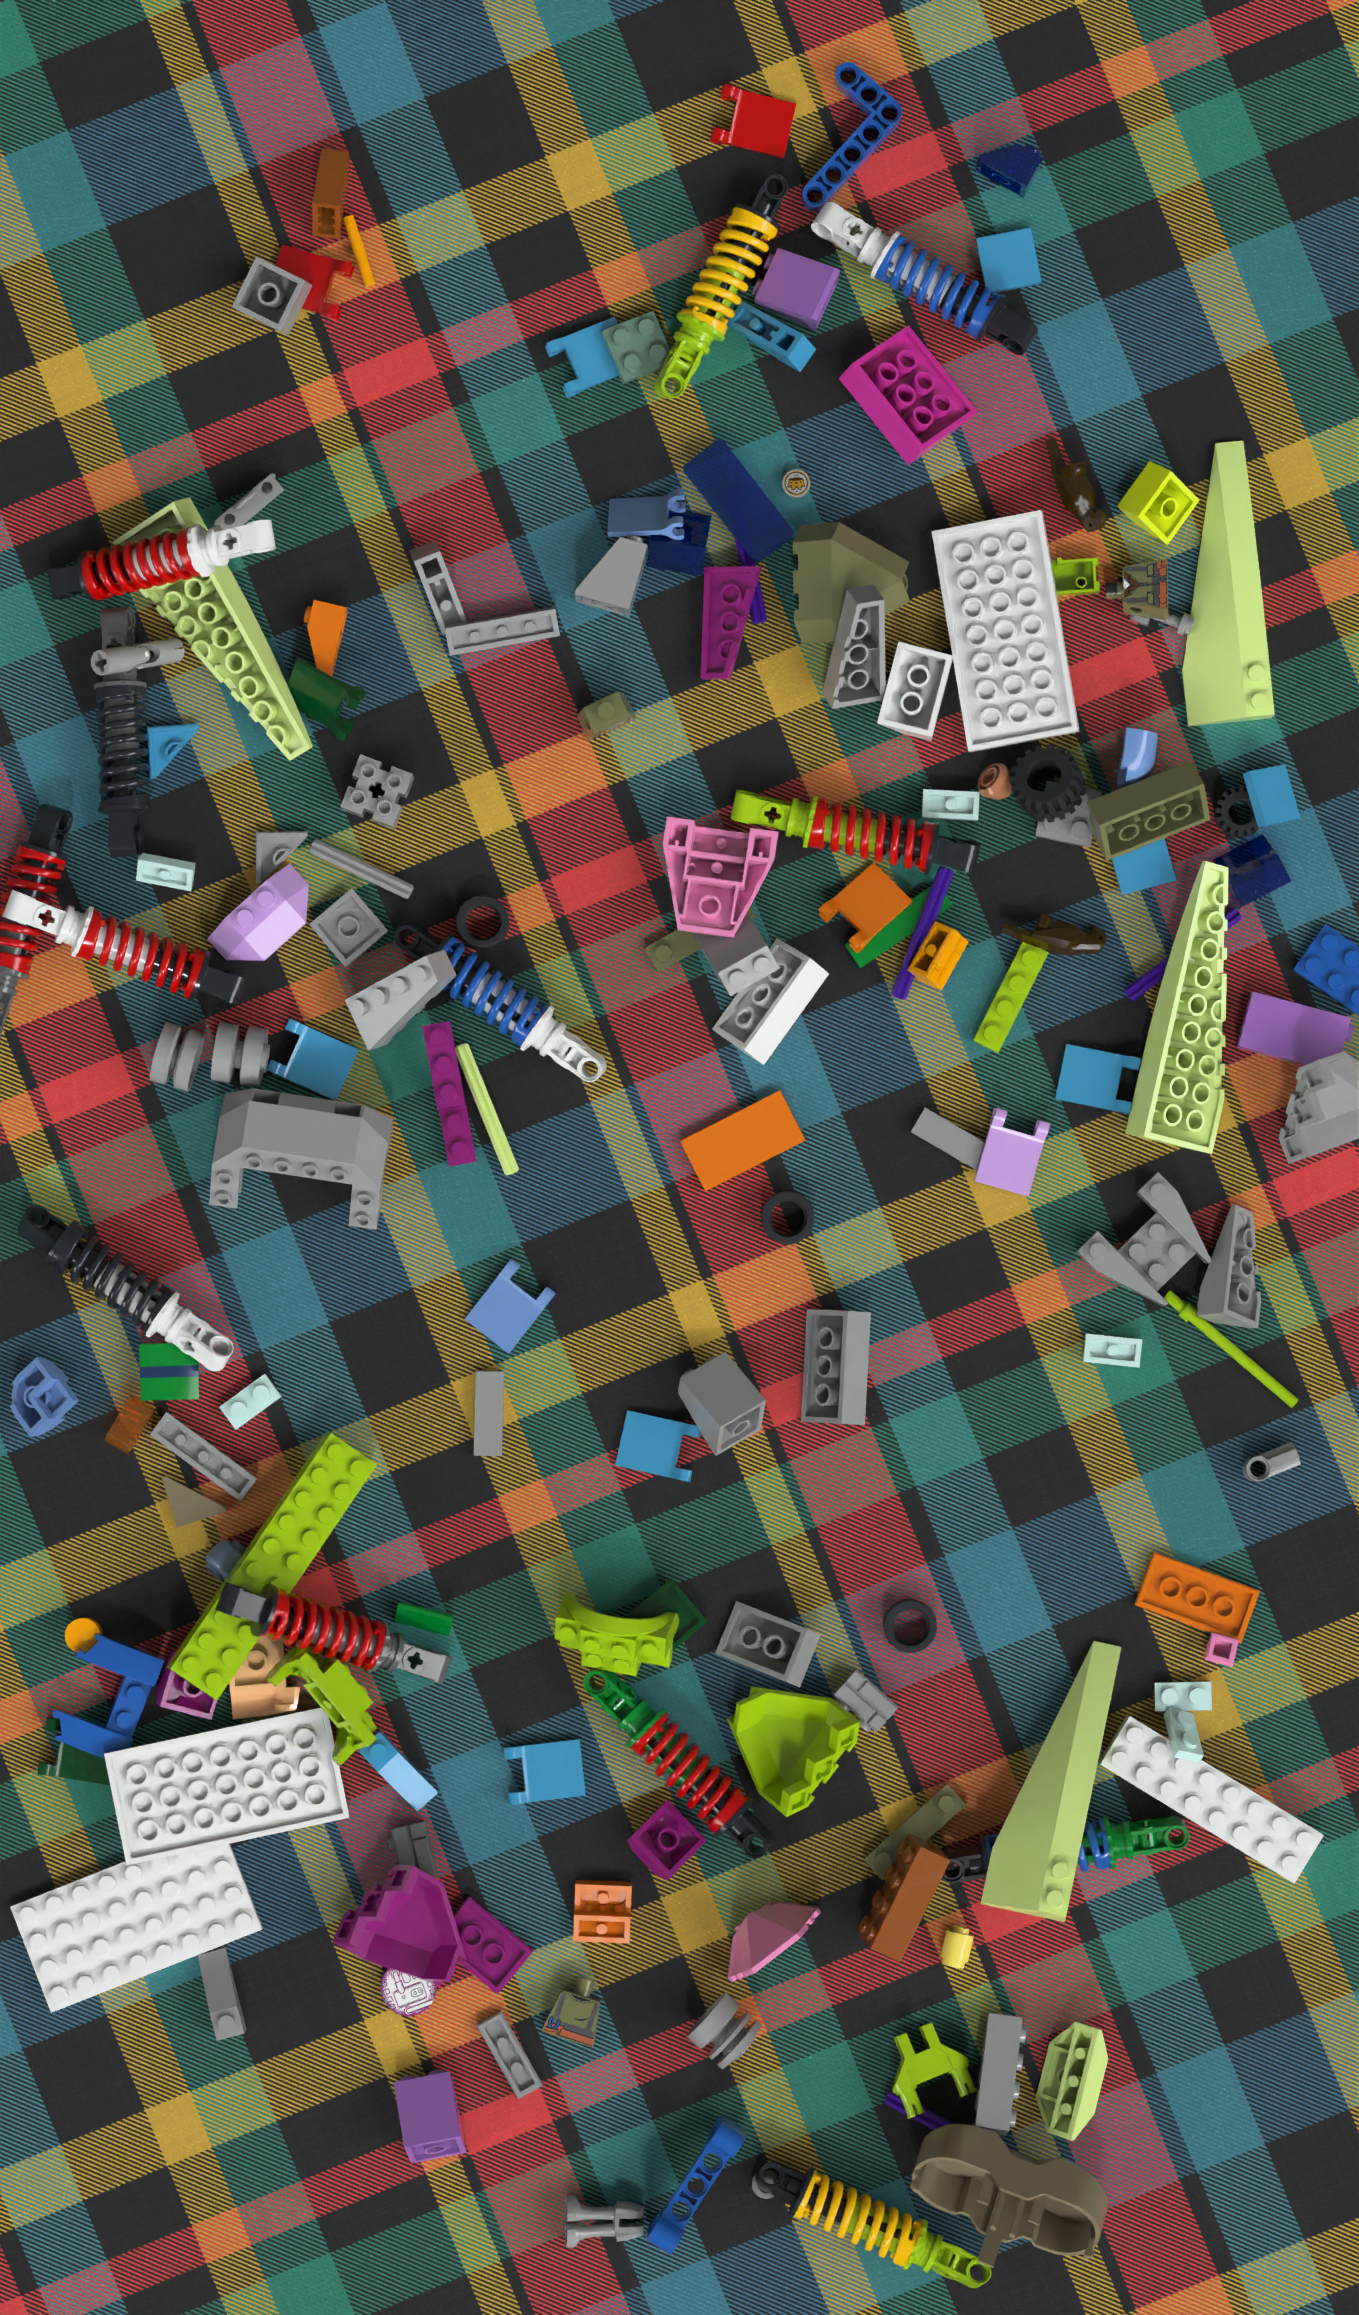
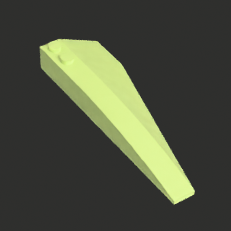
M1243 441L1215 443L1190 612V618L1195 619L1191 626L1190 634L1187 635L1182 667L1188 726L1269 719L1275 714L1259 562Z
M189 497L172 502L113 541V544L124 546L129 541L137 543L141 538L150 540L154 535L164 537L167 532L177 534L180 529L192 527L193 524H201L207 531L208 529ZM215 565L214 573H211L208 577L193 576L188 580L180 579L175 583L167 582L163 586H153L150 589L139 590L145 598L150 597L157 606L155 609L162 617L166 616L174 625V631L189 642L191 650L220 683L224 682L232 691L230 694L237 702L241 701L250 711V717L267 731L266 735L289 761L313 747L272 650L228 565L220 567Z
M1202 861L1173 943L1157 997L1125 1133L1209 1154L1213 1152L1225 1096V1089H1221L1222 1076L1225 1075V1063H1222V1047H1225L1226 1036L1223 1035L1222 1029L1223 1022L1226 1020L1227 974L1223 972L1224 960H1227V948H1224V931H1227L1228 920L1225 919L1224 915L1225 906L1228 904V867Z
M1093 1641L992 1847L981 1904L1065 1922L1121 1647Z

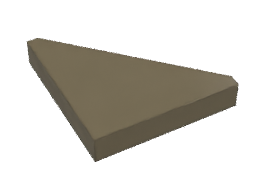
M167 1476L161 1477L177 1527L227 1512L225 1506Z

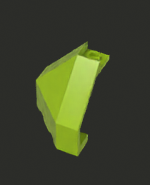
M752 1686L750 1687L749 1697L737 1702L735 1714L727 1718L758 1793L786 1817L810 1805L815 1798L811 1794L822 1781L826 1784L839 1767L836 1761L845 1749L850 1752L857 1743L860 1724L857 1718L832 1698Z

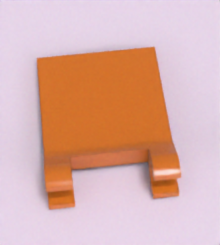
M873 862L840 893L825 902L818 911L820 912L819 916L826 923L839 911L859 931L849 939L851 943L849 946L856 953H859L878 932L908 907L912 900Z

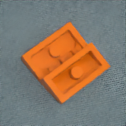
M576 1880L573 1941L630 1944L632 1882Z

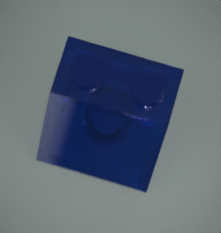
M1016 144L981 154L977 160L975 172L1024 198L1040 170L1043 157L1039 155L1040 151L1033 146Z
M669 509L668 520L674 516L683 517V527H675V529H684V539L674 540L665 535H651L647 567L683 572L688 575H702L712 516L686 511L676 513Z
M1263 834L1213 859L1214 864L1228 867V891L1238 910L1291 882L1279 856Z

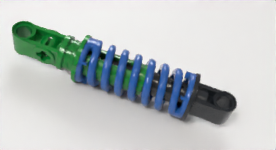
M1103 1816L1097 1821H1091V1823L1086 1820L1077 1865H1080L1082 1872H1088L1089 1863L1095 1862L1098 1870L1115 1869L1116 1860L1119 1858L1132 1860L1135 1855H1151L1162 1851L1182 1849L1188 1844L1190 1835L1184 1820L1177 1816L1144 1819L1129 1823L1128 1820H1122L1120 1824L1117 1823L1115 1825L1110 1824L1107 1816ZM1173 1829L1182 1830L1181 1834L1177 1837L1169 1836L1170 1831ZM979 1834L978 1846L944 1850L943 1852L950 1859V1862H955L958 1866L953 1870H945L942 1879L948 1883H956L983 1878L985 1882L992 1847L999 1834Z

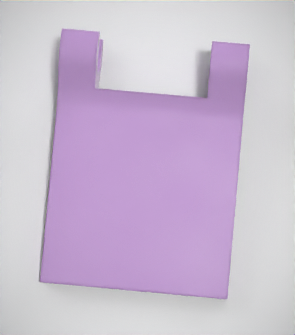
M994 1108L974 1181L1029 1196L1050 1123L1037 1120L1033 1136L1004 1128L1003 1124L1007 1111Z

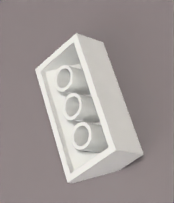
M778 938L769 950L780 969L739 991L712 1028L720 1036L763 1065L829 975L827 971L811 958Z

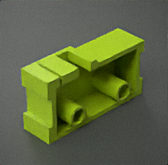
M1058 557L1056 560H1051L1057 596L1099 594L1100 584L1099 581H1096L1098 558L1062 560L1061 557ZM1082 581L1084 586H1079L1077 582Z

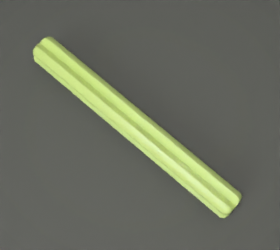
M467 1043L455 1047L457 1058L504 1174L511 1175L519 1171L518 1165L471 1049Z

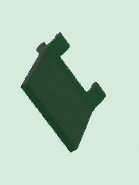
M300 658L296 660L288 682V688L297 709L327 726L337 739L344 741L347 733L352 732L355 724L349 719L339 718L343 705L346 703L350 708L356 709L359 701L364 700L366 691L358 686L346 685Z
M47 1717L45 1729L61 1732L60 1719ZM61 1741L56 1764L39 1762L37 1773L40 1775L110 1785L105 1759Z

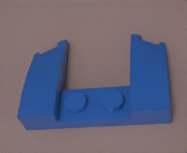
M95 1633L93 1636L98 1642L86 1653L79 1648L75 1653V1657L124 1676L105 1725L56 1708L53 1709L52 1715L53 1718H60L61 1734H54L56 1740L105 1759V1753L131 1747L136 1725L151 1687L155 1686L165 1660L160 1655Z

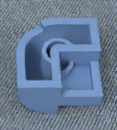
M1134 728L1125 729L1116 790L1150 776L1155 764L1157 733Z
M36 1357L11 1383L14 1386L11 1394L12 1405H10V1408L29 1437L39 1436L59 1425L65 1420L63 1415L79 1401L67 1385L66 1381L69 1378L54 1363L41 1357Z

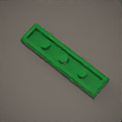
M931 887L914 897L912 903L878 932L859 953H856L849 946L850 942L844 945L860 969L914 933ZM947 895L944 897L938 916L953 906Z

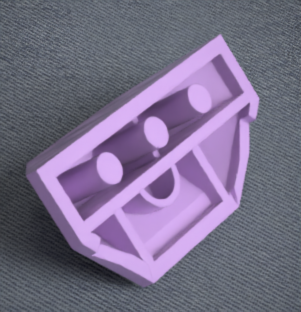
M288 864L267 879L219 924L207 940L225 960H267L306 924L309 884L291 864Z

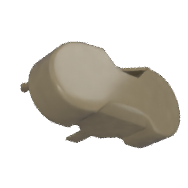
M969 2124L944 2125L934 2129L924 2138L910 2185L913 2192L918 2193L923 2200L935 2208L952 2215L963 2214L971 2219L978 2232L985 2235L977 2262L992 2268L995 2265L1001 2242L1008 2243L1020 2238L1029 2240L1034 2247L1063 2256L1084 2254V2259H1090L1095 2252L1093 2248L1099 2242L1108 2210V2198L1103 2186L1087 2170L1063 2157L1035 2160L1014 2152L1006 2146L997 2134V2131Z

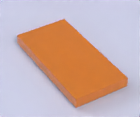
M779 1090L681 1140L680 1143L706 1192L804 1142L805 1138Z
M1153 1552L1134 1605L1210 1633L1213 1632L1238 1639V1643L1241 1644L1260 1590Z

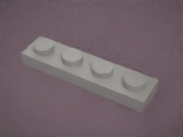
M555 607L445 626L450 656L560 636Z
M168 1412L164 1414L150 1433L153 1438L240 1502L258 1479Z

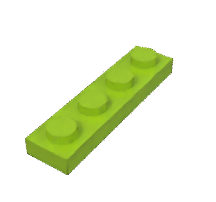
M1022 942L973 1039L974 1042L999 1053L1049 952Z

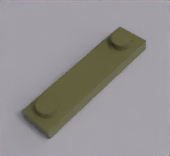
M749 908L747 914L752 920L756 918V916L754 915L752 909ZM677 929L644 949L657 972L660 973L701 948L692 932Z
M948 1784L944 1785L863 1860L883 1881L889 1865L894 1864L898 1856L896 1852L900 1842L903 1839L906 1840L909 1833L927 1841L964 1808L966 1804Z

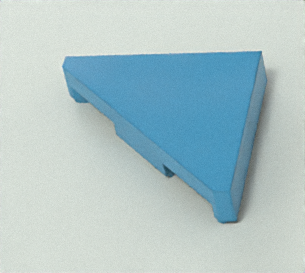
M199 723L147 727L150 779H156L200 729Z

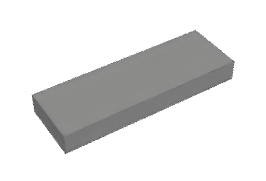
M924 1108L911 1133L977 1171L985 1142L929 1109Z
M476 1371L474 1456H502L504 1372Z
M502 2011L495 2013L476 2025L518 2099L543 2086Z

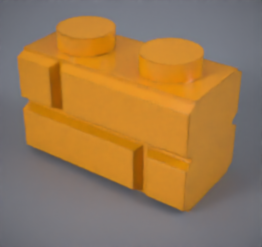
M934 921L908 971L920 982L942 991L968 941L955 929Z

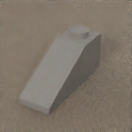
M436 540L409 550L442 635L446 634L445 626L467 623Z
M226 1948L199 1954L198 1959L216 2040L244 2034L247 2028Z

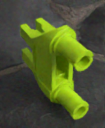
M932 2022L919 2027L927 2049L916 2054L907 2033L894 2037L901 2056V2062L894 2079L892 2091L894 2094L896 2093V2096H900L908 2119L915 2117L916 2114L920 2115L925 2112L915 2090L917 2084L946 2072L952 2074L960 2097L977 2091L967 2069L968 2063H970L969 2059L959 2052L942 2045Z

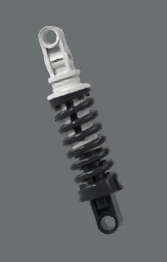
M31 1205L26 1209L18 1225V1233L23 1239L47 1254L44 1264L52 1266L56 1270L58 1269L61 1274L71 1271V1281L78 1283L83 1280L82 1287L87 1292L96 1288L95 1297L97 1300H104L108 1297V1307L115 1309L120 1306L119 1313L123 1318L132 1315V1324L134 1326L141 1325L139 1329L147 1337H151L156 1332L160 1333L162 1336H165V1341L168 1343L172 1342L182 1352L196 1359L208 1370L220 1371L225 1367L234 1350L232 1341L210 1327L207 1322L193 1315L189 1308L184 1309L182 1306H179L177 1302L180 1294L178 1292H174L164 1284L158 1291L156 1288L159 1285V1280L152 1279L148 1284L144 1281L147 1276L145 1270H140L136 1275L132 1272L135 1267L132 1261L127 1262L125 1266L121 1265L120 1261L123 1257L121 1253H115L111 1260L108 1261L105 1258L110 1250L108 1244H103L98 1252L93 1250L98 1241L97 1236L92 1235L84 1244L80 1239L81 1237L86 1238L90 1232L82 1227L78 1221L74 1220L70 1225H66L40 1205Z

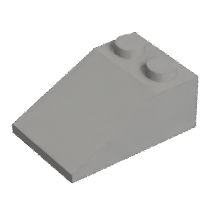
M736 1601L715 1654L800 1688L821 1635Z

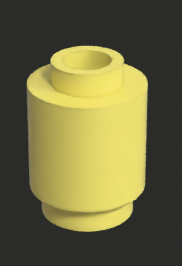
M953 1925L952 1929H946L940 1955L943 1957L942 1964L964 1969L965 1962L969 1960L974 1935L969 1934V1928Z

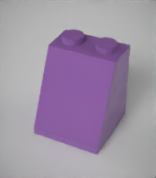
M778 248L775 255L770 253L763 269L767 270L764 279H758L752 292L756 296L755 304L816 331L839 281L840 270Z
M435 2070L429 2072L428 2076L418 2078L417 2076L409 2075L402 2077L400 2081L394 2082L404 2148L411 2164L467 2153L450 2071Z

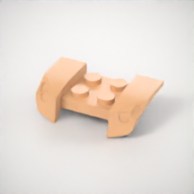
M268 1633L265 1636H261L229 1682L233 1720L276 1716L292 1713L296 1710L300 1687H287L286 1678L278 1686H274L266 1679L268 1672L284 1657L282 1636L276 1641L271 1640Z

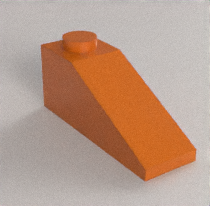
M314 600L312 607L307 606L304 622L308 623L307 629L316 668L332 677L348 610L347 607Z

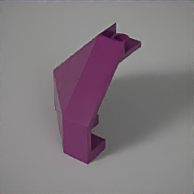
M395 1865L388 1872L389 1878L382 1885L376 1883L361 1898L363 1903L355 1911L349 1909L342 1916L333 1943L365 1961L441 1986L442 1982L450 1981L451 1976L455 1972L457 1960H467L444 1883L413 1865Z

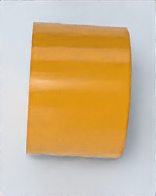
M78 1618L72 1621L66 1628V1644L74 1652L81 1648L86 1653L98 1642L93 1635L95 1633L103 1635L102 1629L98 1622L92 1618Z

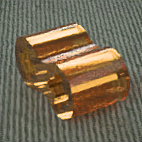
M130 1395L104 1441L129 1455L156 1409Z

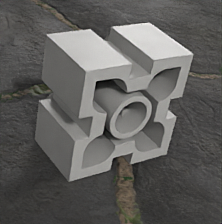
M360 754L352 775L354 779L358 780L356 787L348 786L341 809L364 818L366 812L374 814L372 819L375 823L395 830L403 810L402 806L397 804L400 796L407 798L415 777L412 773L393 766L390 772L382 770L383 765L380 761ZM381 786L382 791L385 792L384 795H379L378 799L373 798L371 789Z

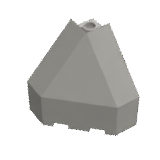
M1343 1051L1298 1068L1295 1092L1291 1093L1286 1109V1114H1288L1285 1127L1281 1128L1278 1137L1288 1164L1359 1139V1061Z

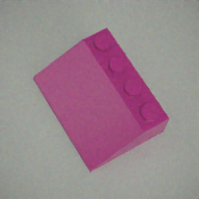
M909 325L853 362L839 378L908 466L929 452L978 413Z

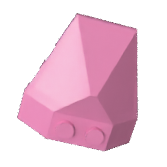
M667 817L663 848L678 930L734 938L775 860L779 832L750 828V833L699 827L696 826L695 820Z
M768 1901L758 1910L749 1913L744 1921L734 1928L736 1933L732 1938L728 1979L734 1982L736 1979L739 1980L744 1976L747 1977L756 1973L800 1939L809 1928L807 1924L811 1925L815 1921L814 1918L821 1914L818 1906L776 1901L772 1904Z

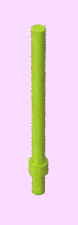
M1171 1290L1166 1293L1163 1298L1179 1312L1178 1316L1185 1322L1190 1321L1288 1406L1292 1408L1298 1402V1398L1204 1318L1197 1316V1309L1192 1304H1186Z

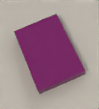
M468 1896L453 1914L467 1960L457 1961L498 1995L534 1950L471 1896Z

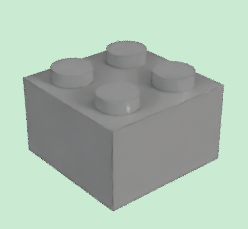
M256 256L232 308L288 336L313 285Z

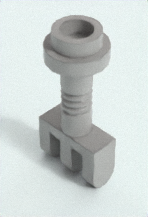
M1169 613L1168 620L1130 615L1129 620L1148 627L1150 619L1163 622L1178 628L1177 634L1182 636L1190 634L1191 626L1195 621L1186 613H1184L1182 618Z

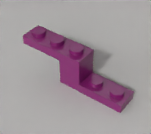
M451 1022L422 1026L448 1165L452 1167L477 1162Z

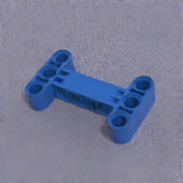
M723 2114L719 2116L708 2134V2141L664 2209L659 2210L646 2230V2240L669 2255L674 2251L684 2234V2227L730 2157L733 2158L742 2146L746 2138V2129ZM709 2153L716 2154L720 2159L719 2163L714 2167L707 2166L703 2161L704 2157ZM693 2177H699L703 2180L704 2186L699 2191H693L688 2187V2181ZM678 2201L685 2202L689 2207L688 2211L683 2215L673 2212L672 2207Z

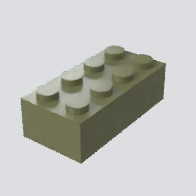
M1191 761L1087 802L1094 839L1106 861L1210 820L1204 783Z

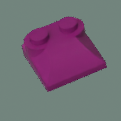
M173 1650L166 1659L157 1688L156 1705L211 1720L217 1700L211 1698L166 1667L176 1653Z
M666 1800L627 1839L631 1850L655 1875L666 1881L707 1841L669 1800Z

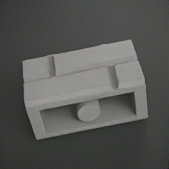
M857 1669L834 1692V1695L837 1697L836 1702L848 1712L850 1710L858 1716L859 1725L867 1732L871 1728L877 1732L899 1708Z

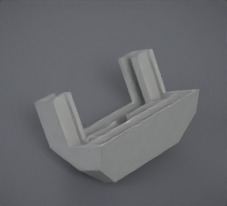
M254 1088L225 1094L212 1160L209 1204L237 1209L239 1193H241L243 1186L244 1168L352 1184L349 1226L376 1230L382 1205L385 1165L393 1133V1119L360 1104Z

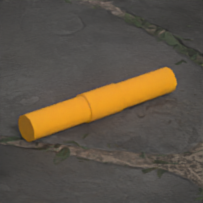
M354 215L346 216L343 218L364 285L366 288L374 286L376 283Z

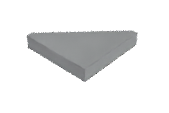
M308 831L256 832V884H262L308 837Z

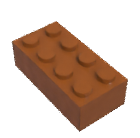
M910 1833L906 1840L903 1839L900 1842L896 1852L898 1856L894 1864L889 1865L885 1872V1883L882 1889L877 1890L872 1899L873 1907L869 1915L864 1916L859 1926V1931H861L859 1935L870 1949L901 1962L950 1862V1859L938 1846Z

